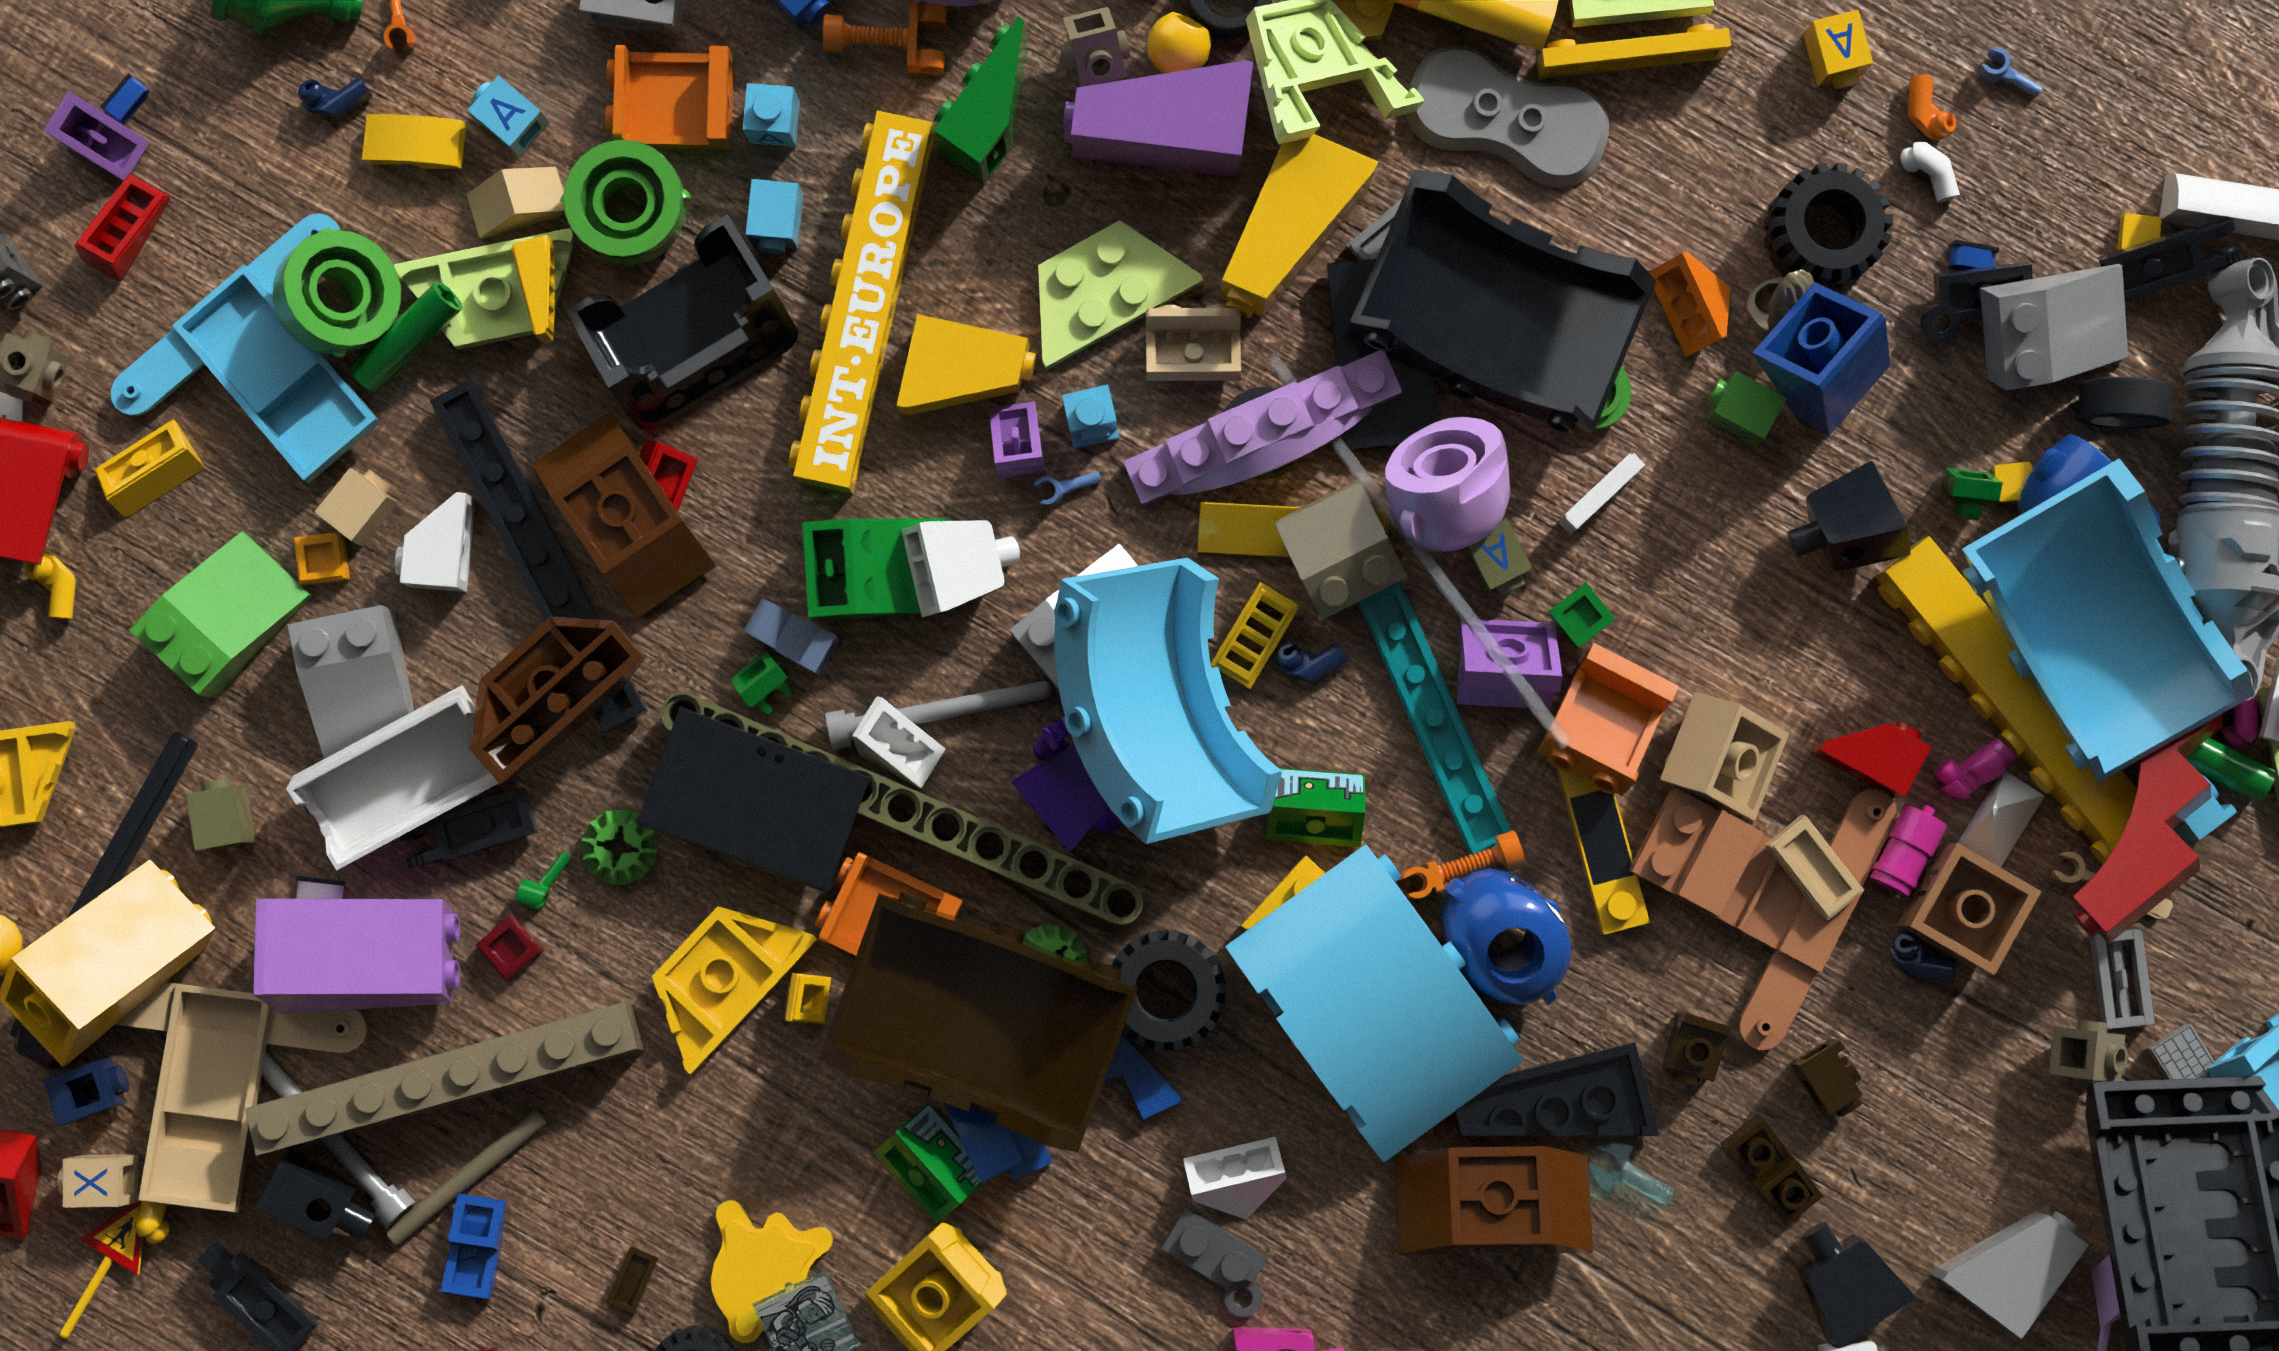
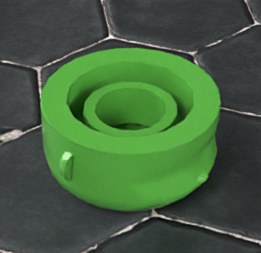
M615 140L593 147L579 158L570 170L560 202L564 203L565 215L571 229L590 251L612 263L632 267L635 264L645 263L659 257L673 245L680 235L686 219L687 201L692 198L690 193L684 189L677 172L664 155L653 147L638 141ZM636 185L644 189L648 200L645 211L638 219L633 222L619 223L607 217L606 204L614 192L621 187Z
M326 228L319 231V233L307 237L284 258L277 269L273 282V304L283 328L294 340L304 347L322 354H332L338 358L367 347L387 331L397 317L401 303V285L398 273L390 258L374 242L351 231ZM320 276L332 278L343 285L349 293L352 302L351 312L339 313L325 307L317 293V281Z

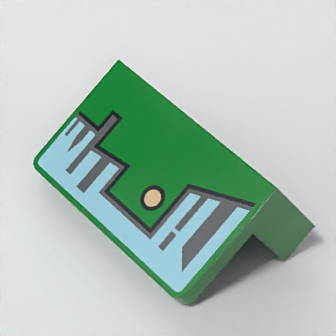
M1279 768L1282 774L1272 810L1268 813L1267 841L1361 847L1365 819V776L1363 774Z
M929 1103L923 1106L873 1152L936 1224L959 1206L982 1184L959 1135Z

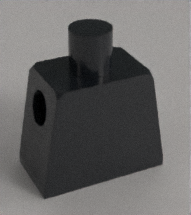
M1873 461L1865 463L1810 493L1805 499L1809 523L1787 531L1791 548L1797 558L1822 549L1831 568L1836 571L1848 570L1911 555L1908 526Z
M290 1150L281 1161L255 1208L326 1241L335 1227L361 1240L375 1217L374 1213L350 1201L357 1189L354 1184L293 1150ZM316 1199L328 1201L331 1209H322L316 1203Z
M1827 1222L1815 1225L1802 1235V1239L1815 1258L1798 1269V1275L1824 1336L1834 1346L1838 1348L1844 1346L1916 1299L1910 1289L1863 1238L1853 1234L1839 1242Z

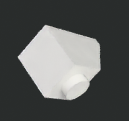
M456 492L404 535L403 547H398L395 555V573L400 575V583L410 588L467 592L476 505L475 498L467 493Z

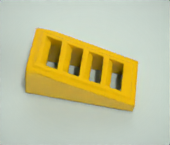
M545 235L512 244L513 247H511L533 334L544 344L553 342L556 273L555 244L549 236Z
M1259 582L1212 660L1211 666L1218 667L1221 673L1250 690L1300 606ZM1262 601L1282 613L1284 616L1279 622L1257 609L1258 603ZM1250 617L1274 631L1270 639L1246 625ZM1242 634L1263 647L1264 649L1261 654L1258 655L1236 641L1238 636ZM1230 650L1254 664L1250 672L1226 658Z

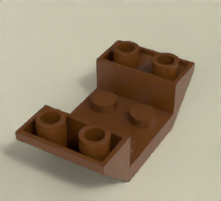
M610 411L534 462L533 465L548 494L602 574L634 615L640 619L717 567V565L692 528L684 522L638 454V449L613 412Z
M1546 1146L1455 1147L1401 1156L1395 1159L1399 1255H1447L1451 1248L1543 1247L1544 1253L1593 1252L1587 1155Z

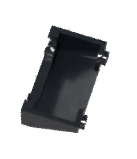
M728 214L706 225L695 238L694 248L700 260L620 307L610 295L598 294L590 295L566 310L569 319L607 387L639 429L654 430L668 424L786 353L797 341L799 333L796 325Z

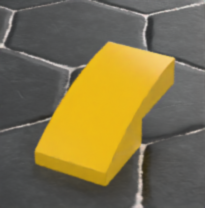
M367 114L362 160L373 165L412 164L422 169H462L467 123L462 120L429 116Z

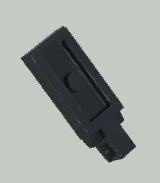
M219 1242L210 1245L197 1259L215 1277L209 1283L215 1291L213 1296L270 1351H295L321 1324L252 1257L249 1258L242 1251L234 1256Z

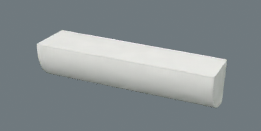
M2169 173L2165 176L2160 210L2161 222L2199 228L2208 223L2231 218L2235 225V230L2231 233L2279 240V189Z

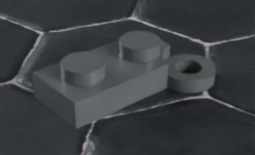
M1185 1206L1162 1244L1161 1249L1224 1287V1303L1227 1310L1233 1315L1249 1317L1255 1314L1260 1308L1262 1293L1254 1281L1268 1256ZM1247 1289L1251 1292L1252 1300L1249 1305L1241 1307L1234 1302V1294L1237 1290Z

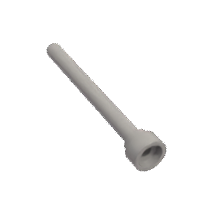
M1040 681L899 708L897 710L916 725L1046 700L1052 695L1053 688L1049 682ZM844 709L825 713L832 750L851 747L852 735L865 715L856 717L855 712L846 714Z
M265 1052L262 1077L281 1098L301 1093L302 1090L273 1058ZM343 1136L321 1141L372 1197L371 1205L376 1209L374 1212L375 1217L386 1229L390 1228L415 1206L416 1201L404 1188L398 1190L393 1184L388 1187Z

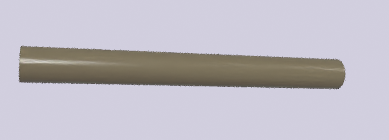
M535 1108L386 1230L389 1239L396 1245L403 1242L453 1201L458 1193L464 1192L546 1125L548 1121L543 1113Z

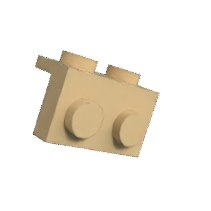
M1220 304L1209 305L1205 308H1181L1177 305L1148 308L1146 310V381H1241V309L1228 308Z

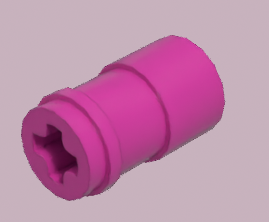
M1908 805L1903 806L1888 835L1889 840L1878 862H1874L1872 866L1873 872L1870 879L1889 891L1908 898L1912 890H1916L1918 886L1917 881L1928 859L1933 857L1947 829V825L1933 816L1935 809L1924 805L1922 810Z

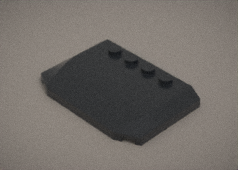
M2260 1076L2092 1082L2087 1087L2085 1118L2126 1351H2279V1110L2263 1088L2266 1086V1083Z

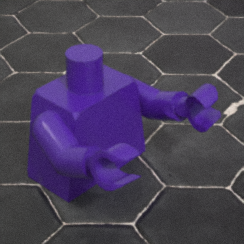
M1065 716L1041 729L1043 734L1033 745V753L1037 759L1043 762L1018 776L1011 783L1069 852L1077 848L1095 825L1097 831L1106 836H1110L1121 827H1124L1125 825L1113 813L1089 777L1075 744L1070 745L1069 742L1065 741L1064 738L1070 734L1065 725Z

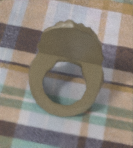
M1801 269L1790 272L1785 277L1764 280L1754 286L1748 294L1745 304L1747 317L1760 339H1765L1814 283L1813 277L1809 272ZM1777 286L1769 303V315L1764 314L1756 306V298L1766 288Z

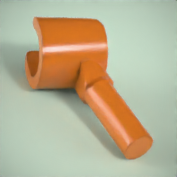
M389 0L391 25L385 29L384 42L391 50L396 51L394 36L399 31H405L407 45L409 48H413L416 44V35L405 25L401 1Z

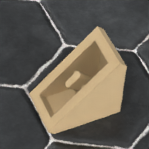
M556 167L501 169L466 194L481 240L565 214L564 203L560 202L564 189Z

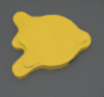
M728 1200L720 1204L716 1209V1219L722 1234V1246L713 1265L711 1287L716 1304L728 1320L731 1336L738 1342L750 1343L755 1341L762 1331L765 1330L756 1307L806 1285L812 1264L831 1248L833 1236L827 1228L819 1226L806 1231H799L793 1227L783 1214L778 1212L771 1214L767 1218L764 1227L755 1228L742 1205L737 1201ZM787 1313L782 1318L781 1322L788 1318L791 1314Z

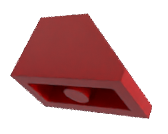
M1896 721L1895 725L1889 723L1814 744L1810 753L1864 783L1885 791L1892 798L1906 796L1932 746L1920 740L1923 734L1919 730L1906 723Z
M0 1129V1237L24 1241L28 1234L41 1162L36 1135L26 1134L19 1130L9 1131Z

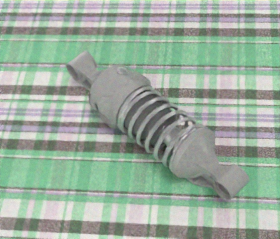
M2252 258L2227 264L2226 266L2213 269L2209 274L2208 290L2215 304L2223 308L2228 319L2203 348L2183 362V380L2186 384L2182 387L2188 394L2217 398V400L2191 402L2185 405L2182 411L2189 417L2216 420V423L2193 424L2180 431L2187 439L2197 442L2195 447L2187 448L2180 453L2186 461L2193 462V464L2189 466L2188 471L2178 476L2185 484H2188V493L2178 498L2186 507L2177 513L2179 517H2177L2176 529L2169 533L2168 555H2172L2176 559L2196 594L2191 599L2204 619L2202 624L2204 625L2211 620L2214 622L2227 643L2248 670L2255 695L2262 683L2266 652L2279 634V447L2275 448L2274 443L2271 441L2274 440L2279 443V424L2269 428L2256 427V417L2267 415L2279 419V402L2269 406L2257 404V395L2271 393L2279 396L2278 287L2271 265L2263 258Z

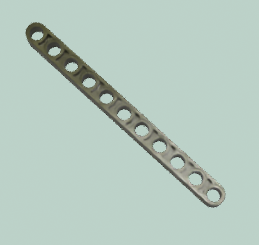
M685 692L675 693L668 697L662 705V722L669 731H671L675 721L674 715L678 706L691 702L699 714L723 723L735 721L742 730L770 740H779L783 745L870 776L871 796L860 804L857 813L1112 923L1122 925L1137 919L1142 911V895L1129 882L693 694ZM899 796H910L916 805L915 814L907 822H897L891 815V804ZM945 814L954 815L960 825L958 835L951 841H941L934 832L936 820ZM987 833H996L1003 840V852L994 860H985L978 853V841ZM1029 852H1040L1047 859V871L1038 879H1029L1021 871V861ZM1072 871H1084L1091 878V890L1082 898H1073L1065 890V878ZM1115 890H1128L1135 897V909L1130 915L1117 917L1109 910L1108 898Z

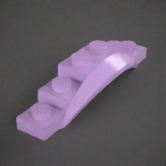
M1379 350L1341 367L1338 365L1299 383H1296V381L1220 413L1209 418L1208 422L1165 440L1166 443L1123 462L1142 506L1169 494L1185 495L1224 487L1263 475L1313 452L1361 421L1370 413L1374 406L1402 395V390L1385 351Z

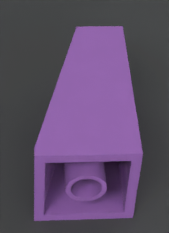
M1239 61L1077 87L1075 103L1066 102L1063 120L1064 142L1071 143L1073 158L1239 178L1253 62Z
M256 899L253 995L280 1014L453 1003V989H458L460 986L459 963L457 960H453V942H459L460 940L459 916L457 913H453V909L443 899Z

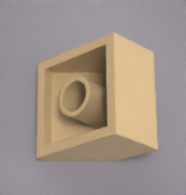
M1694 692L1690 705L1684 712L1682 725L1672 750L1665 760V768L1660 780L1672 787L1681 789L1697 799L1755 821L1789 733L1741 704Z

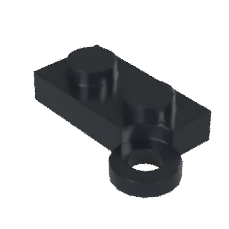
M2021 262L1933 274L1936 304L1929 306L1922 314L1920 321L1922 332L1926 337L1934 341L1943 342L1949 340L1956 334L1961 320L1982 318L1980 288L2033 279L2032 264ZM1939 314H1945L1948 319L1947 326L1943 330L1935 331L1932 326L1934 317Z

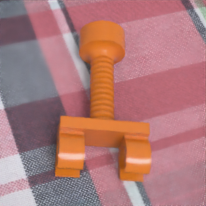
M910 2L909 27L904 28V30L902 28H899V30L898 28L893 29V27H890V29L888 27H885V29L884 27L875 28L874 26L871 29L870 26L866 28L865 26H857L856 28L855 25L851 27V25L845 22L844 15L825 14L823 23V52L843 53L844 47L851 44V42L858 45L860 43L862 45L866 43V45L875 44L877 46L879 44L880 46H888V44L893 46L894 44L895 47L897 45L902 47L903 45L908 49V73L943 74L945 52L936 49L918 50L919 27L928 29L946 28L947 6L937 3L919 4Z
M1512 830L1495 836L1496 843L1491 847V850L1488 848L1487 851L1482 850V853L1479 851L1478 854L1473 853V856L1470 854L1469 857L1464 856V859L1461 857L1459 860L1455 859V862L1453 860L1450 863L1446 862V865L1444 863L1441 866L1437 865L1435 860L1423 864L1422 867L1415 866L1404 870L1401 873L1402 878L1400 879L1414 874L1419 876L1422 881V887L1418 892L1406 894L1405 897L1408 899L1423 898L1430 892L1434 893L1444 890V884L1446 881L1450 882V879L1453 880L1454 878H1459V876L1462 878L1464 875L1467 876L1468 873L1491 868V866L1495 867V865L1503 866L1507 872L1526 867L1524 852L1516 832Z

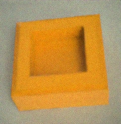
M333 532L294 537L300 585L350 580L346 538L343 534Z

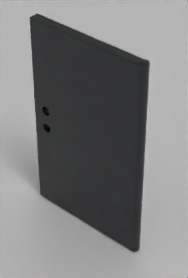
M679 707L640 815L637 816L635 823L829 894L832 888V879L870 776Z

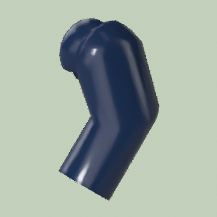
M357 77L340 90L320 86L317 80L305 81L298 90V96L302 100L304 108L313 114L334 119L342 118L373 96L360 77Z
M1337 642L1317 654L1300 649L1297 644L1286 643L1279 647L1276 654L1277 666L1285 675L1308 683L1319 680L1348 662L1344 651Z
M1901 932L1893 938L1891 952L1908 976L1954 983L1956 960L1932 957L1921 940L1912 933Z

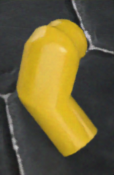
M49 554L43 555L41 566L26 563L25 572L27 576L32 580L37 579L50 592L48 617L73 619L76 579L73 573L57 557Z

